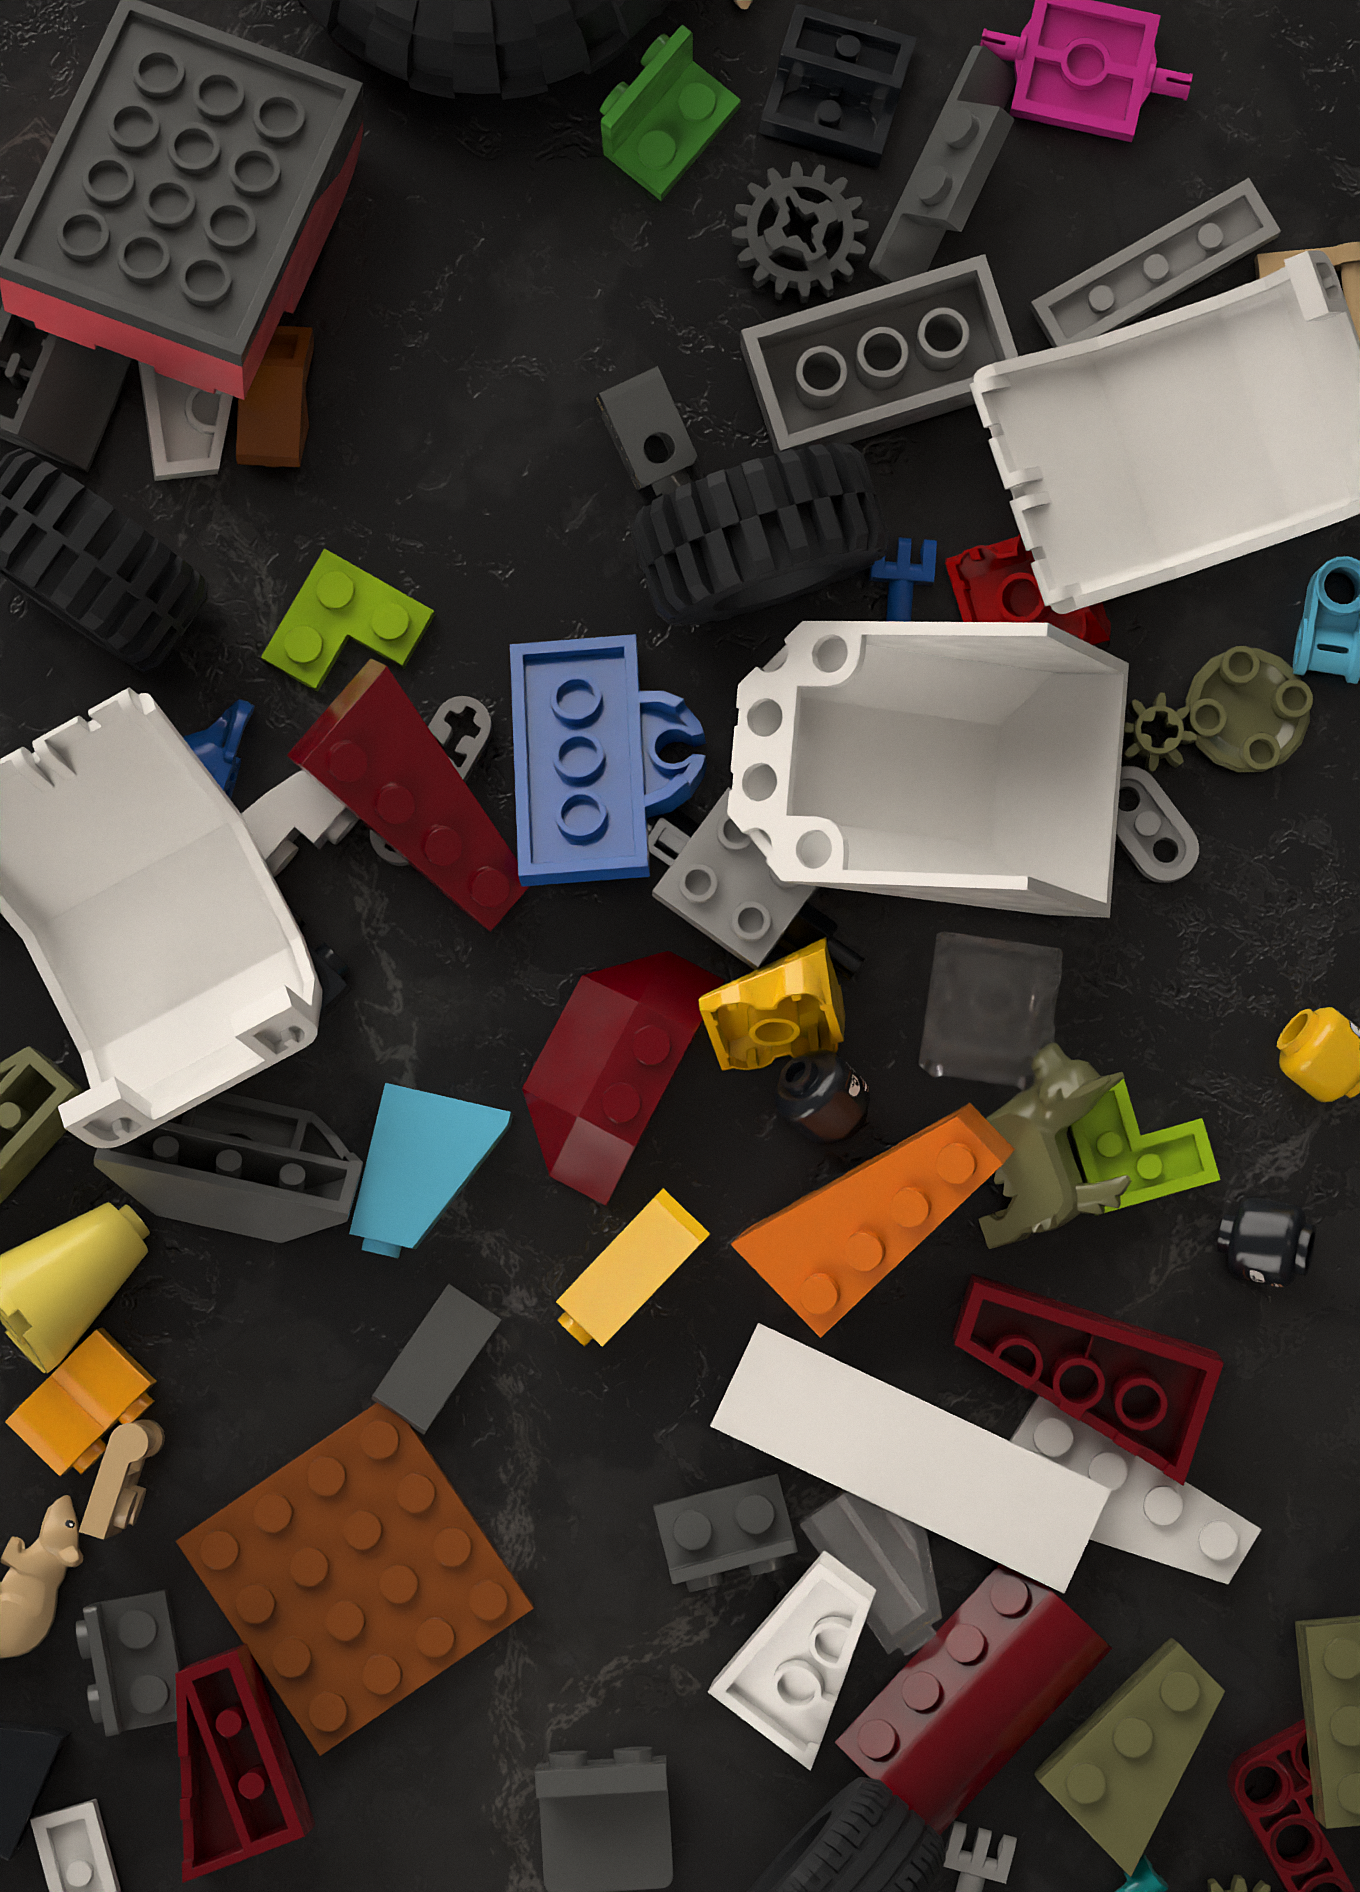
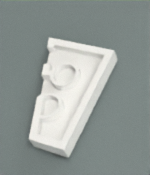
M824 1550L717 1675L708 1693L811 1771L877 1590Z

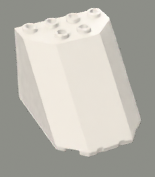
M802 621L784 639L786 645L762 669L756 666L738 684L736 708L739 709L738 725L734 727L731 761L733 785L732 790L729 791L727 814L742 833L750 836L766 856V863L781 881L1044 915L1110 918L1129 663L1049 623Z

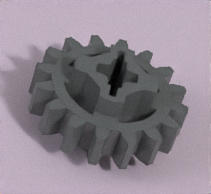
M793 162L790 177L784 179L772 167L767 170L768 187L766 189L752 182L747 186V196L753 205L737 204L735 207L734 218L747 225L732 230V244L747 246L738 255L737 263L740 268H748L753 265L757 267L753 276V285L756 288L763 286L768 280L775 283V299L782 300L788 288L797 289L800 302L807 303L810 288L816 286L819 287L826 297L833 295L832 278L835 275L848 283L853 279L854 270L847 260L863 261L865 257L866 247L853 240L868 235L869 222L853 219L862 210L863 201L860 196L847 200L844 199L843 196L848 180L844 177L837 179L832 185L826 183L825 166L819 164L814 170L812 177L803 176L800 163ZM798 194L814 196L824 202L816 204L801 199ZM772 205L776 217L774 226L764 230L763 235L758 237L757 229L760 219L767 208ZM790 216L793 222H797L802 230L811 228L810 249L807 243H803L798 235L789 237ZM842 228L840 247L835 255L828 260L826 256L827 251L824 247L825 241L836 235V230ZM785 261L800 266L802 271L788 270L776 263Z

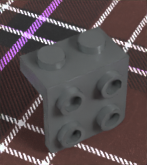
M626 1747L614 1749V1758L588 1760L587 1751H561L549 1753V1762L537 1763L535 1769L536 1798H539L544 1886L548 1892H613L661 1889L671 1884L673 1880V1857L666 1755L653 1756L652 1747Z

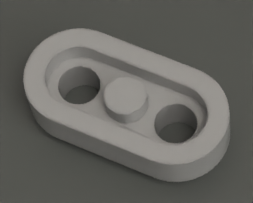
M1135 766L1121 767L1119 791L1123 789L1132 791L1137 797L1138 804L1136 809L1130 812L1122 811L1118 808L1116 840L1138 870L1148 879L1159 883H1170L1181 879L1192 870L1198 859L1199 843L1194 831L1151 774ZM1166 840L1174 846L1176 854L1173 861L1163 863L1155 858L1153 847L1157 841Z

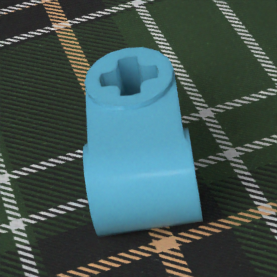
M1349 556L1336 557L1327 561L1311 576L1307 586L1303 618L1300 622L1295 643L1293 674L1304 675L1307 670L1344 675L1347 683H1358L1360 679L1359 560ZM1341 573L1351 579L1355 590L1351 603L1338 604L1327 596L1324 582L1328 574ZM1319 649L1337 651V652H1341V653L1330 652V651H1324V650H1319Z

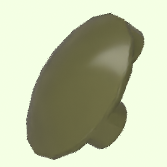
M1236 646L1225 653L1211 658L1194 676L1185 699L1186 706L1190 709L1186 716V724L1189 731L1197 735V739L1194 741L1196 746L1215 764L1235 772H1263L1284 763L1302 744L1310 723L1313 694L1309 686L1301 680L1299 675L1293 674V668L1281 657L1258 648Z

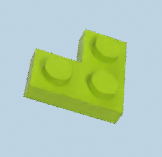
M324 548L261 658L269 665L318 692L349 638L404 669L433 620L435 612Z
M1124 1078L1107 1091L1083 1118L1069 1126L1085 1183L1101 1182L1128 1175L1132 1180L1124 1194L1120 1196L1121 1205L1119 1208L1105 1206L1104 1213L1220 1180L1203 1119L1140 1135Z

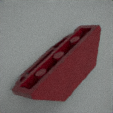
M670 951L581 976L522 1087L550 1177L607 1206L704 1021L700 1012L699 998L721 987L725 981L724 979Z

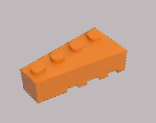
M969 1103L899 1142L891 1149L851 1169L827 1185L794 1201L779 1212L748 1227L731 1245L821 1338L997 1171L1015 1149Z

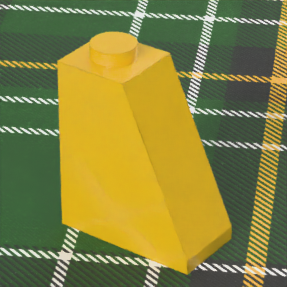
M662 1189L556 1301L565 1310L557 1321L584 1347L593 1338L603 1347L710 1236V1233L665 1189Z

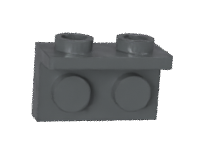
M778 1473L653 1505L672 1584L686 1581L688 1592L723 1584L726 1582L723 1571L746 1565L749 1567L751 1576L785 1568L788 1566L786 1555L798 1552Z
M168 1589L96 1602L84 1607L85 1620L76 1622V1635L82 1659L92 1658L96 1684L88 1685L87 1694L94 1724L103 1722L105 1735L109 1737L119 1735L127 1730L177 1721L175 1673L180 1671L182 1666Z

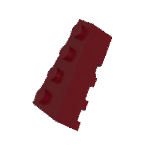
M972 1273L952 1333L954 1344L1024 1388L1032 1390L1056 1405L1059 1410L1087 1424L1111 1439L1116 1445L1132 1455L1142 1458L1161 1470L1163 1474L1184 1486L1224 1364L1217 1351Z

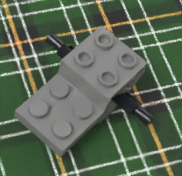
M727 788L701 825L677 808L671 812L647 818L649 852L670 866L652 891V896L754 970H757L777 944L793 953L826 937L834 969L850 981L865 958L833 937V934L838 929L837 923L809 904V901L820 886L781 881L766 863V856L750 836L742 833L727 814L729 791L732 788Z

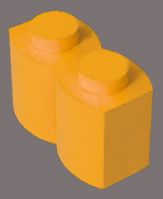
M102 1327L96 1329L80 1344L52 1375L14 1411L5 1423L59 1476L66 1474L72 1467L82 1475L105 1452L107 1444L101 1438L118 1421L121 1424L134 1423L152 1405L154 1400L147 1394V1391L157 1381Z

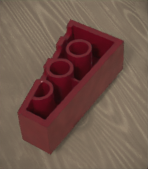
M370 659L286 756L469 917L491 932L530 886L521 887L518 876V860L389 668L378 661Z

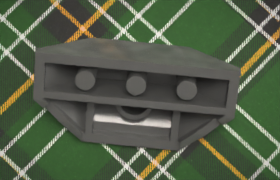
M226 1092L213 1096L123 1145L112 1148H97L94 1157V1166L156 1216L278 1243H284L348 1222L363 1168V1162L354 1152L350 1153L340 1138L315 1112Z

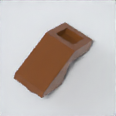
M276 327L245 399L239 398L237 464L263 465L266 467H300L309 429L305 386L314 351L312 327Z

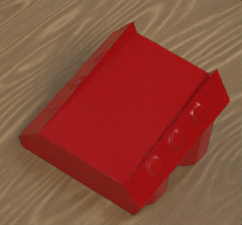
M1020 534L1017 537L992 545L973 547L965 550L962 554L946 558L945 560L963 622L1049 623L1091 645L1110 640L1111 622L1106 616L1102 602L1066 614L1056 613L1052 610L1051 606H1045L1030 564L1035 562L1032 551H1026Z

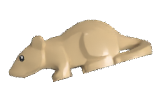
M68 1495L62 1496L48 1507L41 1525L39 1538L29 1548L25 1549V1543L22 1539L12 1536L2 1554L0 1563L10 1568L2 1582H0V1659L18 1657L38 1647L46 1638L55 1619L58 1589L65 1578L67 1568L77 1567L83 1562V1555L79 1549V1523L71 1497Z

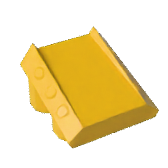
M826 937L699 998L700 1012L722 1071L732 1068L740 1070L764 1068L771 1064L775 1058L791 1055V1057L795 1058L814 1050L826 1049L836 1053L838 1043L844 1041L845 1011L841 984H838L828 951Z

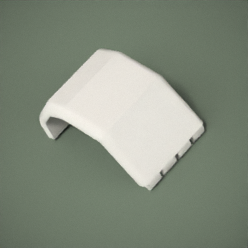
M1320 250L1305 251L1285 259V267L1261 279L1094 338L995 362L977 370L974 375V382L969 384L983 427H989L992 438L988 441L1005 490H1011L1014 500L1009 503L1026 551H1032L1035 562L1030 564L1045 606H1051L1052 610L1056 613L1066 614L1200 571L1360 514V341L1336 271L1324 252Z
M127 688L89 709V716L93 720L86 722L82 717L77 716L33 740L34 753H31L25 747H21L0 759V913L23 939L81 1055L91 1089L58 1106L64 1128L85 1143L97 1148H112L123 1145L307 1047L317 1036L322 1005V988L304 936L243 815L151 695L147 693L137 694L131 688Z

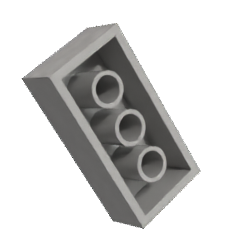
M985 254L741 330L740 347L775 454L791 449L799 450L817 444L826 446L831 443H842L845 445L973 405L975 401L969 384L974 382L973 379L977 370L995 362L1019 357Z

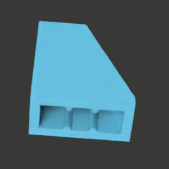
M385 1083L349 1233L364 1237L361 1250L399 1258L402 1246L417 1249L509 1130L514 1114L505 1110Z

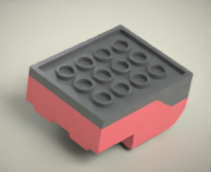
M120 0L0 255V290L4 311L33 321L37 329L95 350L96 346H100L154 366L156 373L212 394H215L216 390L244 400L283 312L286 311L293 314L347 193L362 142L363 83L139 0Z

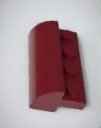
M1000 1563L843 1732L835 1743L870 1778L881 1780L892 1790L893 1796H899L909 1806V1810H914L925 1820V1825L931 1826L941 1835L1109 1653L1112 1647L1045 1584Z

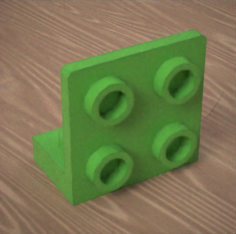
M681 25L671 38L665 33L661 34L642 57L641 64L645 67L644 70L630 86L624 81L619 83L611 91L600 108V112L604 115L601 120L603 154L660 201L663 200L741 107V99L693 61V33L684 25Z

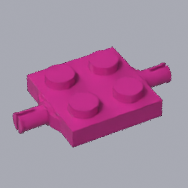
M1035 0L1031 19L1023 29L1021 37L994 32L984 28L980 46L987 47L1000 59L1015 62L1016 87L1009 115L1127 142H1132L1140 108L1149 97L1150 92L1187 101L1193 77L1191 73L1186 74L1156 67L1157 59L1154 44L1161 15L1094 0Z

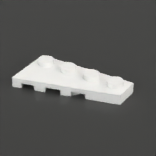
M1037 1395L1010 1439V1442L1112 1489L1090 1536V1540L1229 1584L1262 1530L1187 1482L1183 1486L1163 1474L1158 1468L1142 1458L1132 1455L1100 1432L1059 1410L1056 1405L1040 1395Z

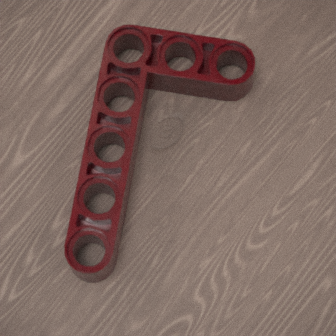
M1304 1718L1241 1753L1233 1760L1228 1770L1227 1784L1234 1801L1285 1892H1311L1317 1885L1325 1882L1336 1884L1339 1892H1355L1354 1887L1305 1800L1306 1797L1312 1795L1310 1768L1303 1764L1301 1758V1749L1305 1741H1307ZM1260 1766L1272 1768L1276 1777L1273 1791L1262 1799L1247 1797L1244 1790V1781L1248 1773ZM1292 1824L1304 1826L1307 1832V1844L1304 1850L1298 1855L1291 1857L1278 1854L1276 1840L1280 1831Z

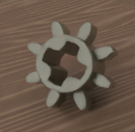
M1161 692L1155 698L1153 707L1147 710L1141 702L1134 699L1128 705L1130 714L1136 720L1133 724L1124 723V736L1128 737L1130 747L1122 755L1123 761L1130 760L1136 755L1146 761L1145 770L1149 774L1156 770L1159 760L1166 758L1171 766L1177 768L1184 761L1176 747L1179 744H1191L1197 739L1195 733L1184 731L1182 720L1189 713V707L1180 708L1175 712L1173 709L1166 707L1165 693ZM1153 719L1160 721L1159 728L1161 732L1170 734V738H1167L1158 748L1151 746V736L1141 733V730L1145 729Z

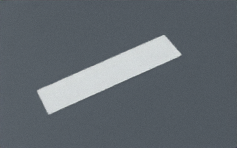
M760 1323L757 1324L710 1425L725 1434L1062 1593H1065L1112 1491L1108 1487Z

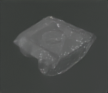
M944 931L938 933L919 1066L934 1078L944 1075L1018 1086L1022 1091L1029 1089L1034 1084V1072L1032 1069L1034 1056L1049 1043H1054L1055 1026L1053 1023L1057 993L1061 981L1063 952L1059 948Z

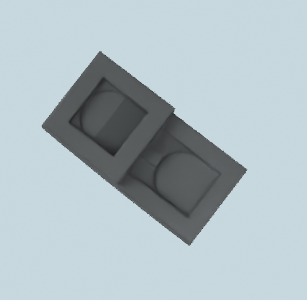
M448 1284L404 1347L371 1399L384 1406L424 1435L502 1319Z

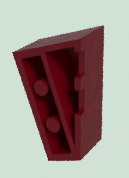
M247 1643L189 1664L176 1672L178 1757L181 1760L182 1789L180 1820H183L184 1848L182 1883L305 1837L316 1824L258 1666L250 1653Z

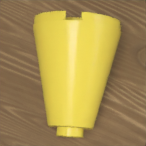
M107 1202L0 1255V1321L7 1329L5 1332L7 1336L41 1372L48 1374L61 1364L148 1253L143 1239L150 1232L141 1218L127 1204L118 1210L111 1203Z

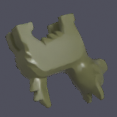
M1051 1042L1033 1058L1034 1084L1029 1089L1018 1093L1001 1108L985 1118L1015 1149L1005 1163L996 1171L994 1177L995 1184L1004 1183L1003 1195L1012 1197L1008 1208L979 1218L989 1249L1022 1241L1036 1232L1055 1230L1070 1222L1080 1213L1101 1215L1105 1212V1206L1119 1208L1121 1205L1120 1196L1124 1194L1132 1182L1131 1178L1128 1175L1096 1183H1083L1066 1133L1070 1125L1083 1118L1107 1091L1116 1086L1125 1077L1123 1072L1100 1076L1089 1062L1079 1059L1071 1060L1057 1043Z

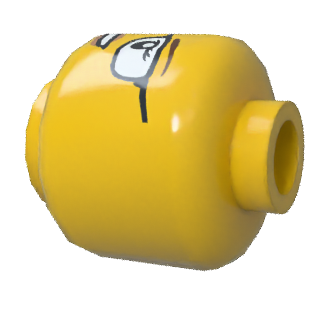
M1332 1007L1319 1008L1316 1011L1304 1009L1299 1012L1285 1026L1277 1041V1047L1281 1050L1279 1058L1281 1070L1292 1081L1320 1102H1332L1344 1095L1349 1098L1360 1093V1028Z

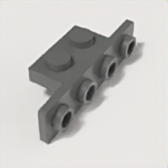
M975 45L972 47L869 263L870 270L888 284L927 272L946 230L962 232L1015 120L1004 110L1016 85L1014 70L985 46Z

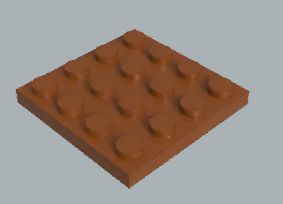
M378 1402L176 1540V1543L243 1643H247L250 1653L319 1756L535 1607L415 1429Z

